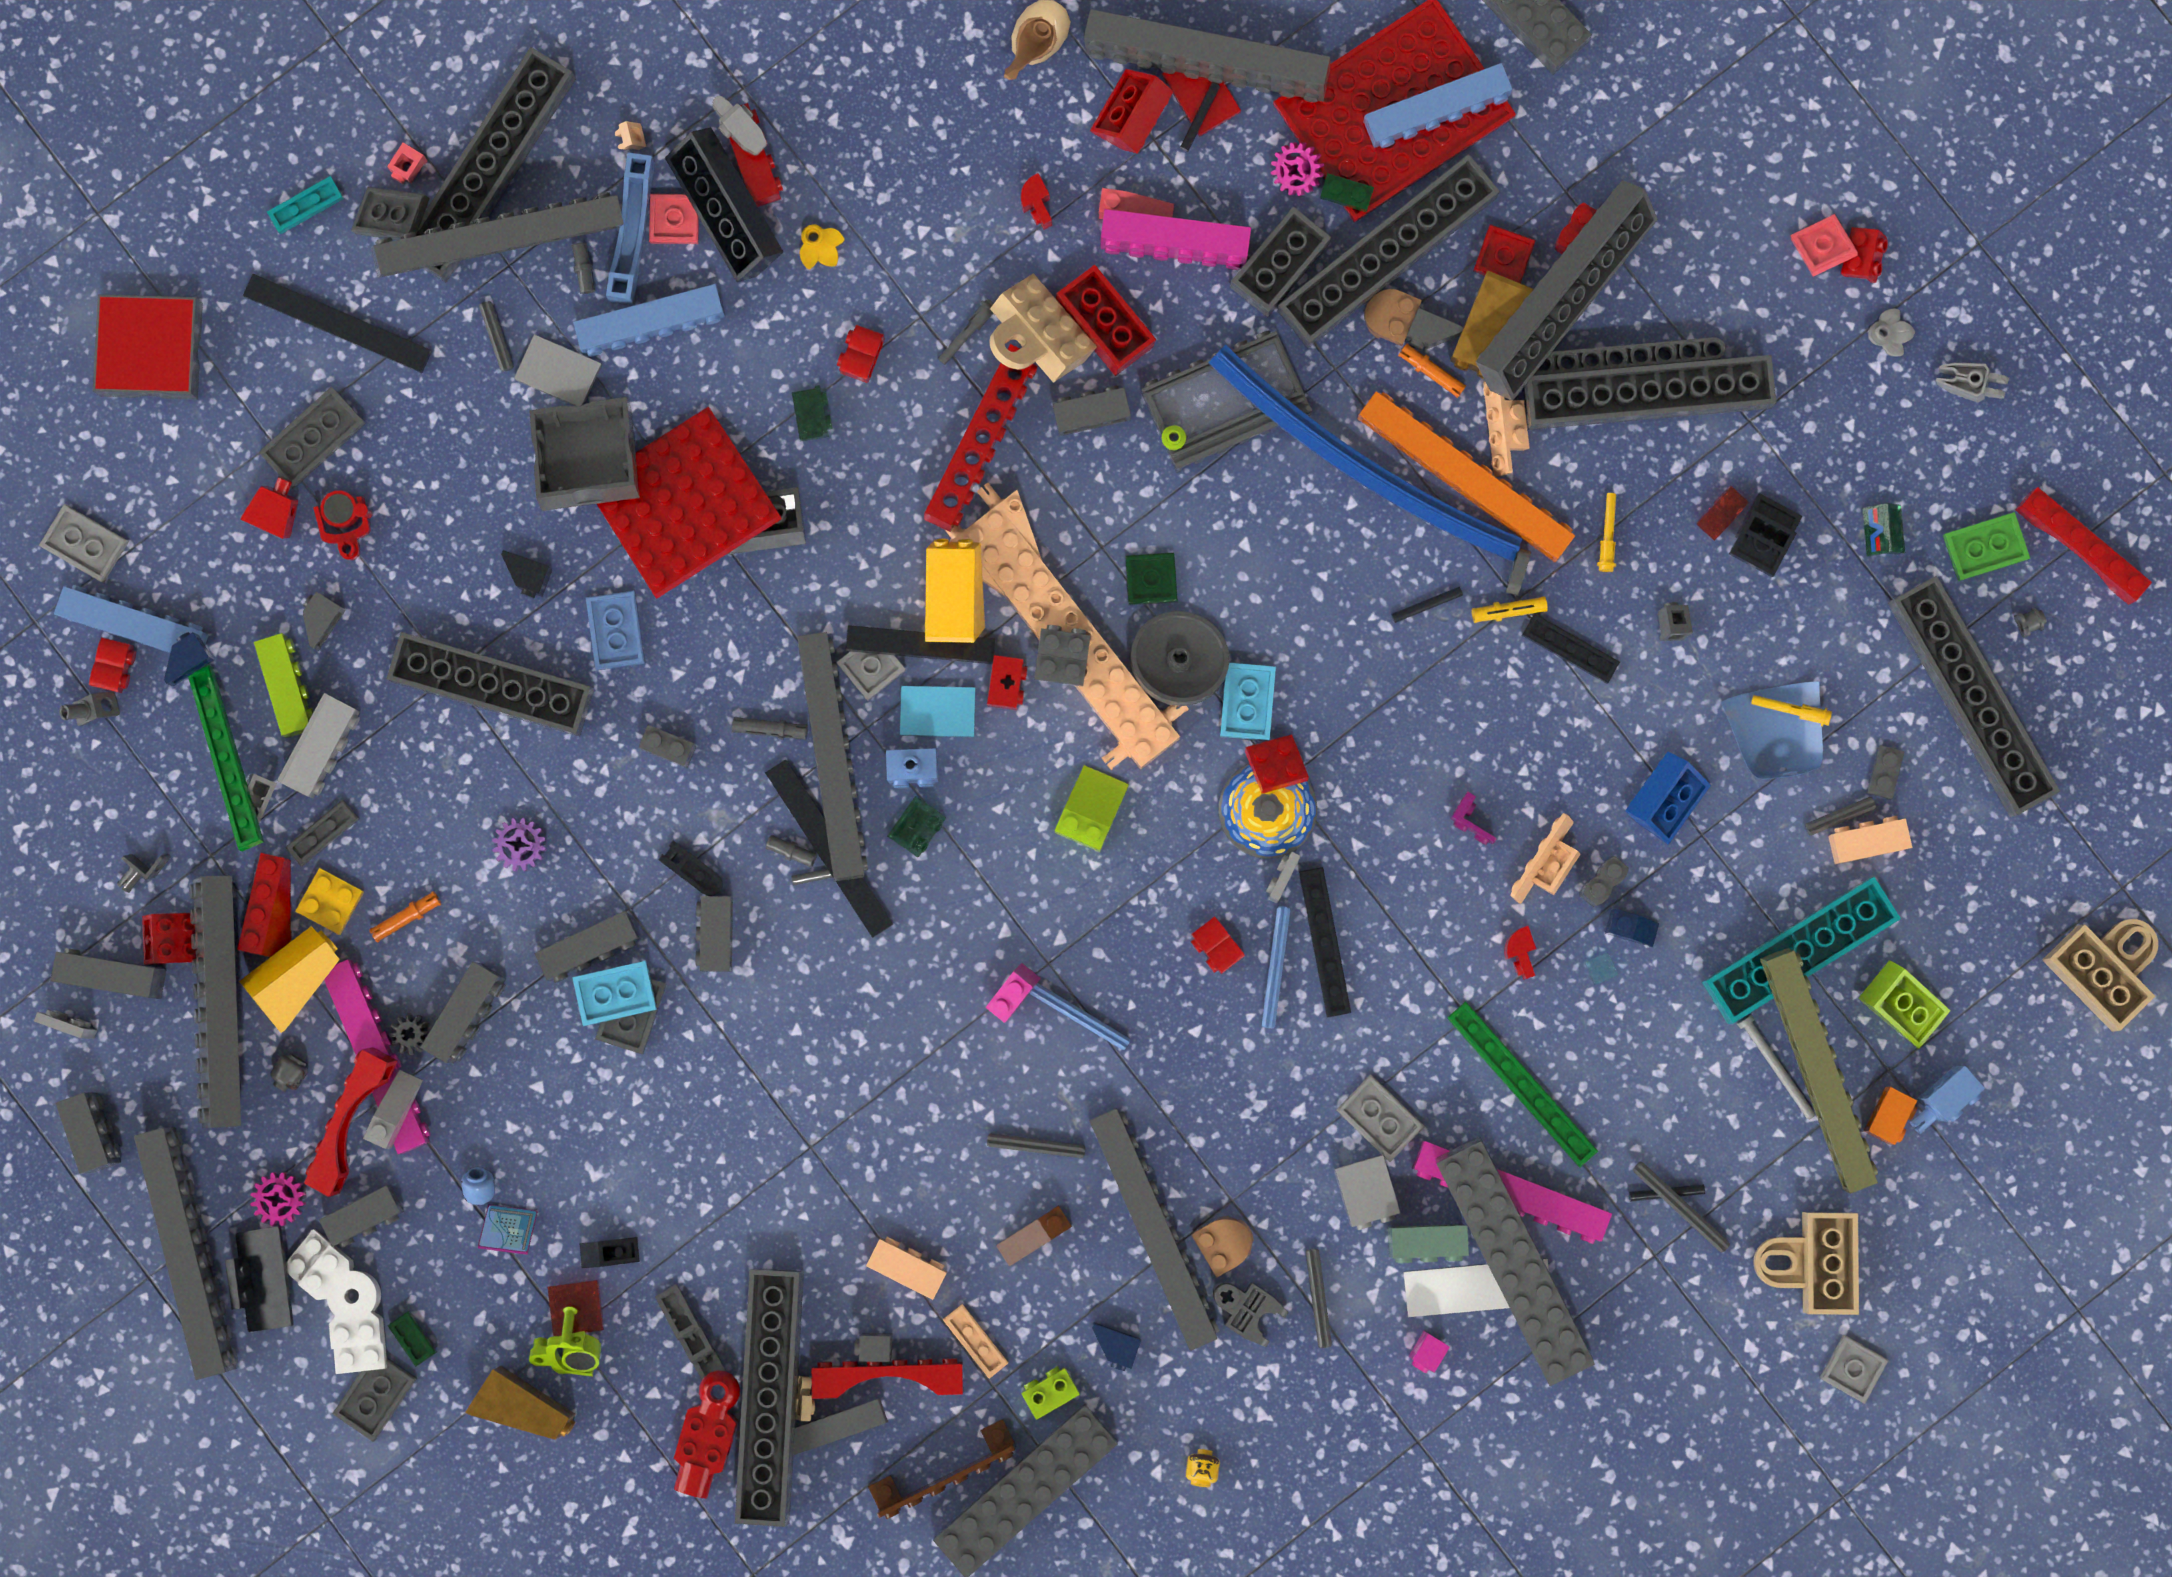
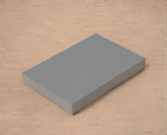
M534 334L514 379L571 405L580 406L585 404L602 364Z
M64 504L39 546L104 583L129 541Z
M1371 1074L1336 1109L1389 1162L1425 1127Z

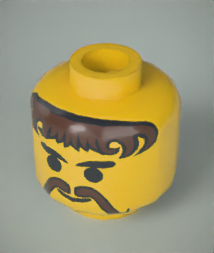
M1198 1449L1197 1454L1188 1456L1186 1478L1191 1481V1485L1211 1487V1484L1217 1482L1220 1460L1212 1456L1213 1451Z

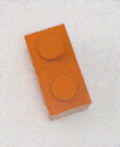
M1885 1087L1863 1131L1889 1145H1896L1897 1142L1900 1143L1906 1133L1904 1126L1907 1120L1911 1121L1917 1111V1107H1915L1917 1100L1892 1087Z

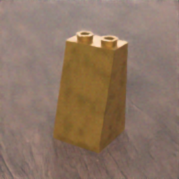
M1487 271L1450 362L1455 363L1454 366L1460 370L1468 371L1470 369L1475 371L1478 377L1484 379L1476 364V360L1493 341L1495 335L1506 325L1509 318L1523 304V301L1531 294L1533 289Z
M502 1366L496 1367L491 1371L465 1412L474 1417L554 1440L561 1436L565 1437L566 1434L568 1435L576 1423L573 1421L575 1413Z

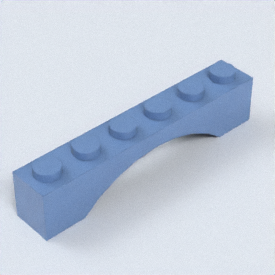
M627 153L621 211L624 224L619 227L606 291V297L612 303L634 305L655 168L654 159L650 155Z

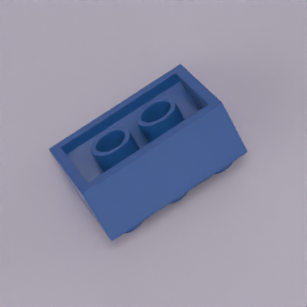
M1668 751L1625 811L1639 825L1669 845L1711 784L1688 761Z

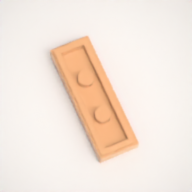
M963 1304L943 1319L989 1379L1009 1363Z

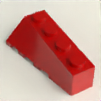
M260 853L237 950L271 957L292 941V906L290 905L291 860Z

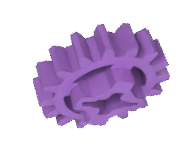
M513 818L511 821L512 825L510 826L505 822L502 823L504 830H496V833L500 835L499 839H492V842L498 844V847H495L492 851L500 853L496 860L498 862L505 860L503 865L505 868L510 867L512 864V869L515 872L518 871L519 866H521L523 871L528 870L527 865L529 864L535 868L537 866L535 860L544 859L540 855V851H547V848L541 846V843L547 841V839L539 836L543 830L541 828L534 830L536 823L532 821L527 825L525 818H522L520 823ZM516 829L513 836L506 838L511 831ZM527 831H530L532 833V835L535 838V843L531 842L528 839ZM521 839V842L530 847H520L518 851V848L509 843L519 842ZM504 847L509 848L511 851L512 860L506 855ZM533 852L528 859L523 860L527 853Z

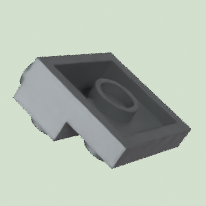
M1047 625V629L1041 628L1034 680L1083 687L1091 636L1086 635V630L1072 628L1070 633L1061 631L1062 627L1056 625Z

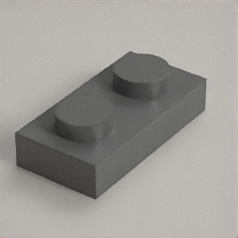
M1882 745L1878 747L1867 794L1889 800L1893 799L1904 751Z

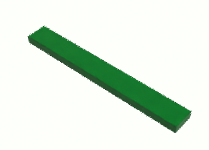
M207 665L190 675L188 679L238 850L243 852L263 843L264 840L212 666Z
M1466 1001L1447 1017L1450 1023L1579 1168L1598 1152L1593 1144Z

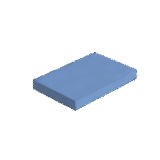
M635 591L586 597L595 670L645 664Z

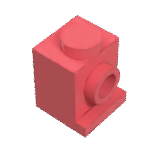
M402 143L387 167L392 172L391 177L401 184H404L405 181L412 184L423 165H426L427 159L420 152ZM410 164L411 166L408 171H404V166Z

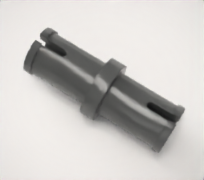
M587 243L571 245L575 260V267L573 268L574 273H577L580 294L595 292L591 273L593 265L589 262Z
M774 835L769 837L766 844L767 850L785 856V859L788 861L794 860L812 868L817 858V853L799 847L796 842L792 841L789 843Z

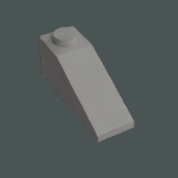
M399 1070L376 1110L363 1139L384 1149H391L423 1080Z

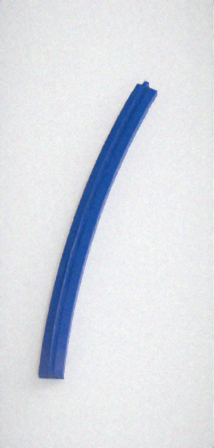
M1227 345L1208 362L1228 383L1261 412L1347 476L1423 521L1509 561H1514L1516 553L1519 552L1522 538L1485 523L1440 501L1368 459L1287 400Z

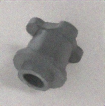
M2035 607L2031 608V611L2028 613L2014 615V620L2023 638L2030 636L2031 632L2038 629L2040 631L2044 630V624L2047 623L2042 610L2038 611Z

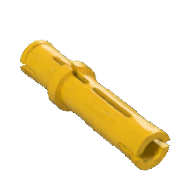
M1546 597L1502 604L1493 602V605L1472 608L1473 622L1496 620L1498 622L1502 621V618L1547 612ZM1532 605L1531 608L1513 610L1516 607ZM1507 610L1506 612L1487 614V612Z

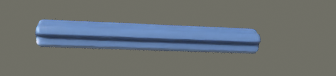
M1278 906L1262 1018V1027L1273 1029L1276 1023L1290 918V908Z
M1039 983L1029 993L1122 1050H1125L1130 1043V1039Z

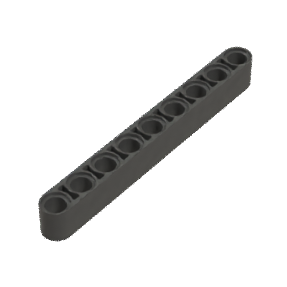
M1710 337L1551 352L1545 360L1548 364V370L1541 371L1538 369L1533 376L1718 360L1725 353L1726 347L1721 339ZM1707 346H1715L1718 350V355H1710L1707 351ZM1683 348L1692 349L1694 357H1685L1682 352ZM1666 350L1670 356L1669 360L1661 359L1658 351ZM1634 353H1643L1645 362L1636 361ZM1617 354L1621 359V363L1618 365L1613 364L1609 356ZM1585 357H1594L1597 365L1594 367L1588 366L1585 362ZM1561 359H1569L1572 362V368H1563Z

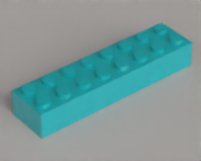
M1871 877L1702 981V984L1727 1024H1733L1774 998L1760 960L1761 958L1786 948L1792 949L1795 953L1798 952L1802 959L1803 966L1801 970L1803 976L1809 977L1896 923L1901 918L1876 878Z

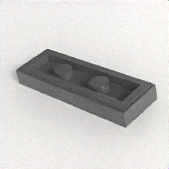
M342 800L285 848L298 864L303 867L355 824L359 818L348 804Z

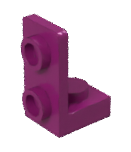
M1470 792L1465 793L1450 818L1455 821L1453 825L1463 832H1466L1468 829L1476 834L1474 838L1484 845H1487L1488 842L1494 844L1497 838L1464 818L1465 815L1469 817L1477 805L1473 803L1476 796Z

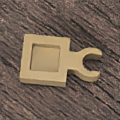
M798 1376L796 1419L800 1421H811V1415L815 1411V1402L810 1395L812 1378L808 1376Z

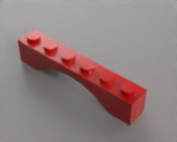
M2039 487L2030 491L2015 509L2033 526L2051 535L2077 554L2099 575L2107 587L2128 605L2137 601L2152 583Z
M374 1047L362 1049L358 1052L354 1059L355 1067L345 1080V1090L335 1103V1113L325 1126V1136L316 1147L315 1152L317 1154L315 1159L306 1170L307 1177L304 1184L328 1197L340 1194L349 1174L346 1142L351 1120L365 1098L377 1088L389 1082L398 1060Z
M943 1358L942 1363H932V1359H917V1364H907V1359L892 1360V1364L882 1365V1362L868 1361L867 1365H857V1361H842V1366H832V1362H817V1367L811 1368L812 1399L838 1398L847 1389L860 1382L886 1376L902 1377L916 1381L928 1387L937 1395H963L964 1393L963 1362L957 1363V1358Z

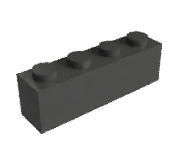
M623 911L534 954L546 980H554L557 983L568 978L567 973L575 969L577 972L591 967L590 962L598 958L602 962L613 957L612 952L621 948L622 951H626L636 946L635 941L640 938L628 912Z

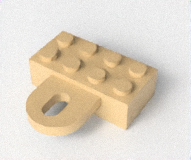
M1034 273L1004 291L990 308L1002 322L991 334L990 348L994 356L1007 367L1024 369L1036 362L1054 383L1083 364L1097 348ZM1010 340H1017L1022 348L1016 352H1011L1007 350L1005 344Z
M2128 919L2118 922L2101 939L2085 924L2078 925L2042 959L2112 1032L2121 1031L2156 997L2136 977L2155 958L2158 951L2157 935L2153 928L2144 921ZM2139 932L2143 936V943L2132 954H2126L2123 951L2124 942L2133 933Z
M1802 1212V1237H1774L1764 1241L1757 1248L1754 1255V1269L1757 1276L1765 1284L1772 1287L1803 1288V1313L1859 1315L1858 1213ZM1770 1255H1786L1790 1258L1791 1265L1786 1270H1770L1766 1267L1765 1261Z

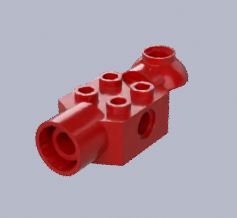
M720 1370L710 1372L702 1379L699 1385L701 1404L692 1406L687 1410L674 1459L680 1464L674 1490L704 1499L708 1498L714 1474L725 1470L739 1422L729 1411L740 1397L739 1383L732 1374ZM715 1385L724 1387L725 1396L723 1398H716L713 1395L712 1390Z

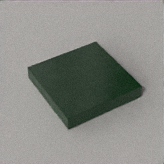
M1174 552L1125 556L1129 605L1178 602Z

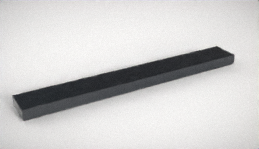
M252 274L243 294L249 300L419 373H423L432 353L428 348L255 274Z
M785 759L765 772V774L833 877L825 819ZM863 877L836 881L872 938L893 925Z

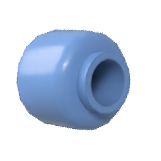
M475 1167L462 1176V1193L468 1203L483 1205L494 1197V1178L488 1170Z

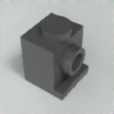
M1670 602L1664 604V607L1658 611L1661 630L1660 641H1682L1693 633L1688 605H1678V602Z

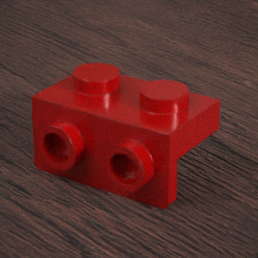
M1852 227L1849 238L1856 248L1858 256L1843 262L1841 274L1844 277L1867 279L1870 283H1876L1878 276L1882 273L1881 261L1883 253L1887 251V237L1878 229Z

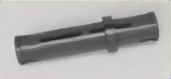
M734 717L732 732L778 737L781 740H784V738L806 740L808 725L787 723L786 720L777 722Z

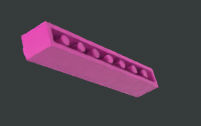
M347 959L336 964L324 981L355 1054L357 1055L362 1049L374 1047L398 1060L389 1082L372 1092L379 1107L402 1065L397 1054H392L389 1047L392 1041L388 1032L383 1031L380 1026V1022H382L381 1015L377 1008L373 1009L370 999H373L369 987L367 985L363 986L360 978L363 976L359 964ZM414 1099L394 1142L398 1154H404L430 1142L428 1136L431 1133L426 1122L422 1123L418 1114L421 1113L416 1099Z
M1422 1141L1412 1168L1418 1171L1416 1176L1429 1181L1431 1177H1435L1441 1180L1440 1185L1448 1188L1435 1158L1449 1152V1150ZM1498 1170L1520 1216L1524 1217L1525 1213L1533 1215V1221L1545 1226L1548 1225V1222L1558 1225L1556 1230L1571 1235V1232L1574 1231L1581 1234V1240L1594 1244L1595 1240L1602 1242L1612 1213Z

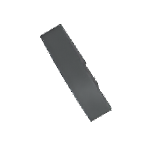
M676 1284L655 1296L672 1331L680 1341L701 1380L710 1372L716 1370L726 1371L679 1286Z
M880 1398L795 1427L794 1455L887 1423L888 1420Z

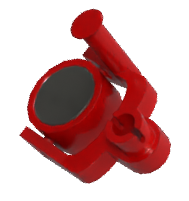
M340 490L328 493L323 498L320 507L316 506L313 509L322 541L328 544H338L339 553L344 559L355 560L360 555L358 539L370 533L369 519L373 516V513L367 508L365 498L359 496L355 499L351 494ZM359 517H362V525L353 531L342 534H329L326 532L324 520L329 525L338 529H347L353 526ZM351 546V551L347 554L346 548Z

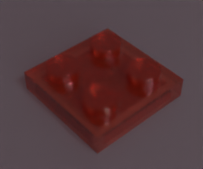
M598 1280L547 1287L553 1337L562 1336L565 1315L563 1309L565 1307H574L578 1311L574 1316L572 1333L604 1330Z

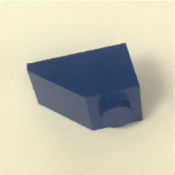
M194 632L182 634L176 639L177 643L171 647L164 681L172 687L214 661L200 636Z
M1613 909L1610 912L1605 934L1653 947L1659 923L1640 915Z
M1093 1323L1092 1329L1107 1360L1112 1362L1111 1367L1121 1371H1125L1126 1367L1132 1369L1141 1339Z

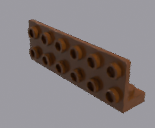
M1004 1419L980 1430L991 1453L903 1497L891 1475L869 1485L868 1488L879 1509L877 1512L878 1517L885 1516L886 1519H889L899 1514L901 1507L908 1505L911 1508L921 1503L922 1499H924L923 1496L930 1493L933 1497L943 1492L946 1488L945 1485L951 1482L957 1485L967 1480L969 1473L976 1471L979 1474L989 1469L991 1462L998 1459L1001 1463L1011 1458L1014 1454L1013 1451L1016 1449V1444Z

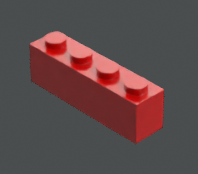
M748 103L743 104L750 110ZM750 110L753 114L752 120L756 124L760 123L756 110ZM729 137L746 188L757 207L781 200L779 192L783 191L779 176L773 177L771 169H774L775 165L771 154L766 155L763 149L755 156L744 151Z

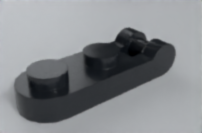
M674 840L670 843V849L666 854H662L658 859L706 896H715L723 888L722 878L715 871ZM677 854H680L683 858L677 865L673 860Z

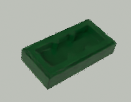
M410 1311L387 1325L415 1367L437 1353V1350Z

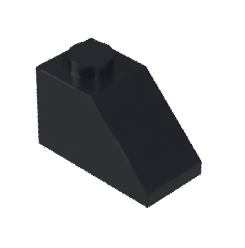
M503 550L501 555L515 585L522 590L520 594L533 599L536 595L543 597L552 569L547 565Z
M637 1237L579 1243L582 1268L640 1262Z

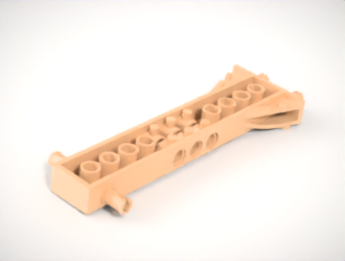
M989 482L984 485L985 490L981 487L977 493L989 506V512L967 529H962L959 525L958 527L954 526L951 532L945 530L951 537L950 542L972 539L973 542L981 543L983 583L1006 597L1038 640H1040L1041 628L1047 629V625L1062 627L1061 631L1070 633L1072 628L1086 630V635H1090L1091 638L1083 687H1075L1119 741L1117 747L1101 758L1105 764L1114 758L1107 764L1108 768L1112 770L1121 761L1129 757L1133 759L1141 770L1180 740V736L1172 727V722L1188 711V707L1181 706L1179 709H1176L1179 706L1169 705L1163 711L1156 707L1042 562L1018 491L1016 490L1006 499H1001Z

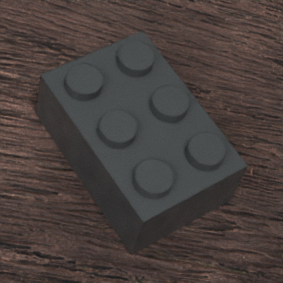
M83 1092L55 1103L79 1174L95 1173L121 1163L119 1158L122 1156L121 1149L117 1142L114 1143L111 1134L114 1133L113 1126L109 1119L106 1120L103 1111L106 1107L101 1096H98L97 1093Z

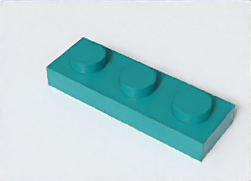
M329 176L267 211V214L281 235L344 198L333 178Z

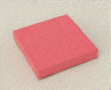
M650 194V244H699V217L686 194Z
M1835 214L1790 235L1791 241L1813 277L1858 256L1856 248Z

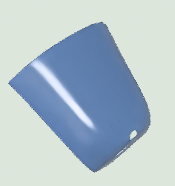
M1819 681L1758 690L1721 701L1743 759L1750 772L1756 778L1764 780L1792 777L1820 768L1823 759V738L1820 723L1801 720L1797 715L1751 704L1753 695L1798 706L1806 704L1820 708ZM1785 767L1787 771L1779 772V768ZM1798 772V773L1791 774V775H1784V774H1787V773Z

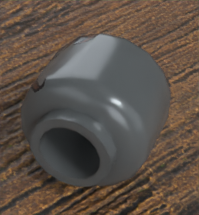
M291 1053L288 1056H281L270 1072V1076L275 1080L273 1085L284 1092L287 1089L297 1090L308 1073L305 1067L307 1063Z

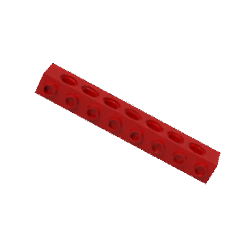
M1010 344L1007 350L1016 352L1020 348ZM1036 362L1024 369H1013L1000 363L924 513V520L949 532L952 531L954 526L958 527L964 516L961 511L964 505H970L975 494L972 489L975 483H981L985 471L982 469L986 462L991 463L996 450L993 447L996 441H1002L1007 430L1004 426L1007 420L1012 421L1017 411V408L1014 407L1017 400H1022L1026 394L1028 387L1025 384L1028 378L1033 379L1037 372L1038 366L1035 365ZM1011 372H1017L1020 374L1021 377L1017 380H1013L1008 376V374ZM1000 393H1007L1010 399L1003 401L998 398V395ZM996 414L1000 419L992 422L987 419V416ZM979 435H986L989 441L981 443L976 438ZM968 456H975L979 461L975 464H969L965 459ZM958 477H964L967 479L968 483L965 485H958L955 482V479ZM948 498H953L957 501V504L949 507L945 505L944 501Z

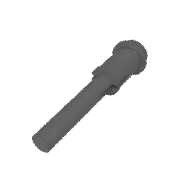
M987 298L985 301H981L982 305L968 319V325L939 356L938 360L945 365L976 329L980 330L994 314L990 310L994 304L991 300Z

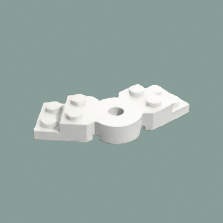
M313 1229L288 1259L286 1268L287 1274L295 1279L298 1285L316 1300L327 1299L328 1306L335 1315L329 1323L331 1349H334L336 1374L386 1369L387 1357L383 1318L374 1312L381 1300V1290L378 1282L366 1272L353 1271V1260L338 1247H332L326 1237L316 1229ZM352 1289L357 1290L359 1293V1299L355 1303L349 1299V1293Z

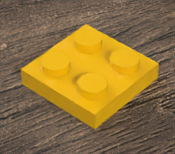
M319 868L295 912L341 935L364 891Z

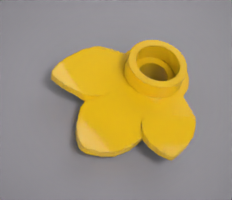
M815 224L805 227L801 234L803 245L799 252L803 265L808 270L812 269L817 262L825 266L835 267L838 263L836 246L845 241L842 234L834 228L823 229ZM811 234H817L818 239L816 241H811L809 239V236Z

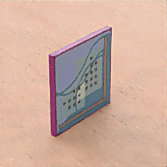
M488 1204L478 1248L528 1255L538 1211Z

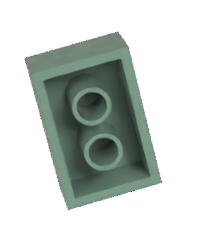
M1446 1224L1388 1227L1389 1257L1395 1259L1397 1263H1413L1412 1258H1420V1261L1438 1262L1437 1257H1445V1260L1463 1261V1256H1469L1467 1225Z

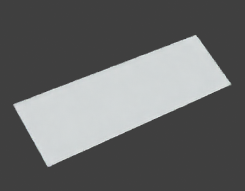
M1543 1259L1548 1269V1259ZM1488 1265L1404 1272L1408 1317L1510 1308Z

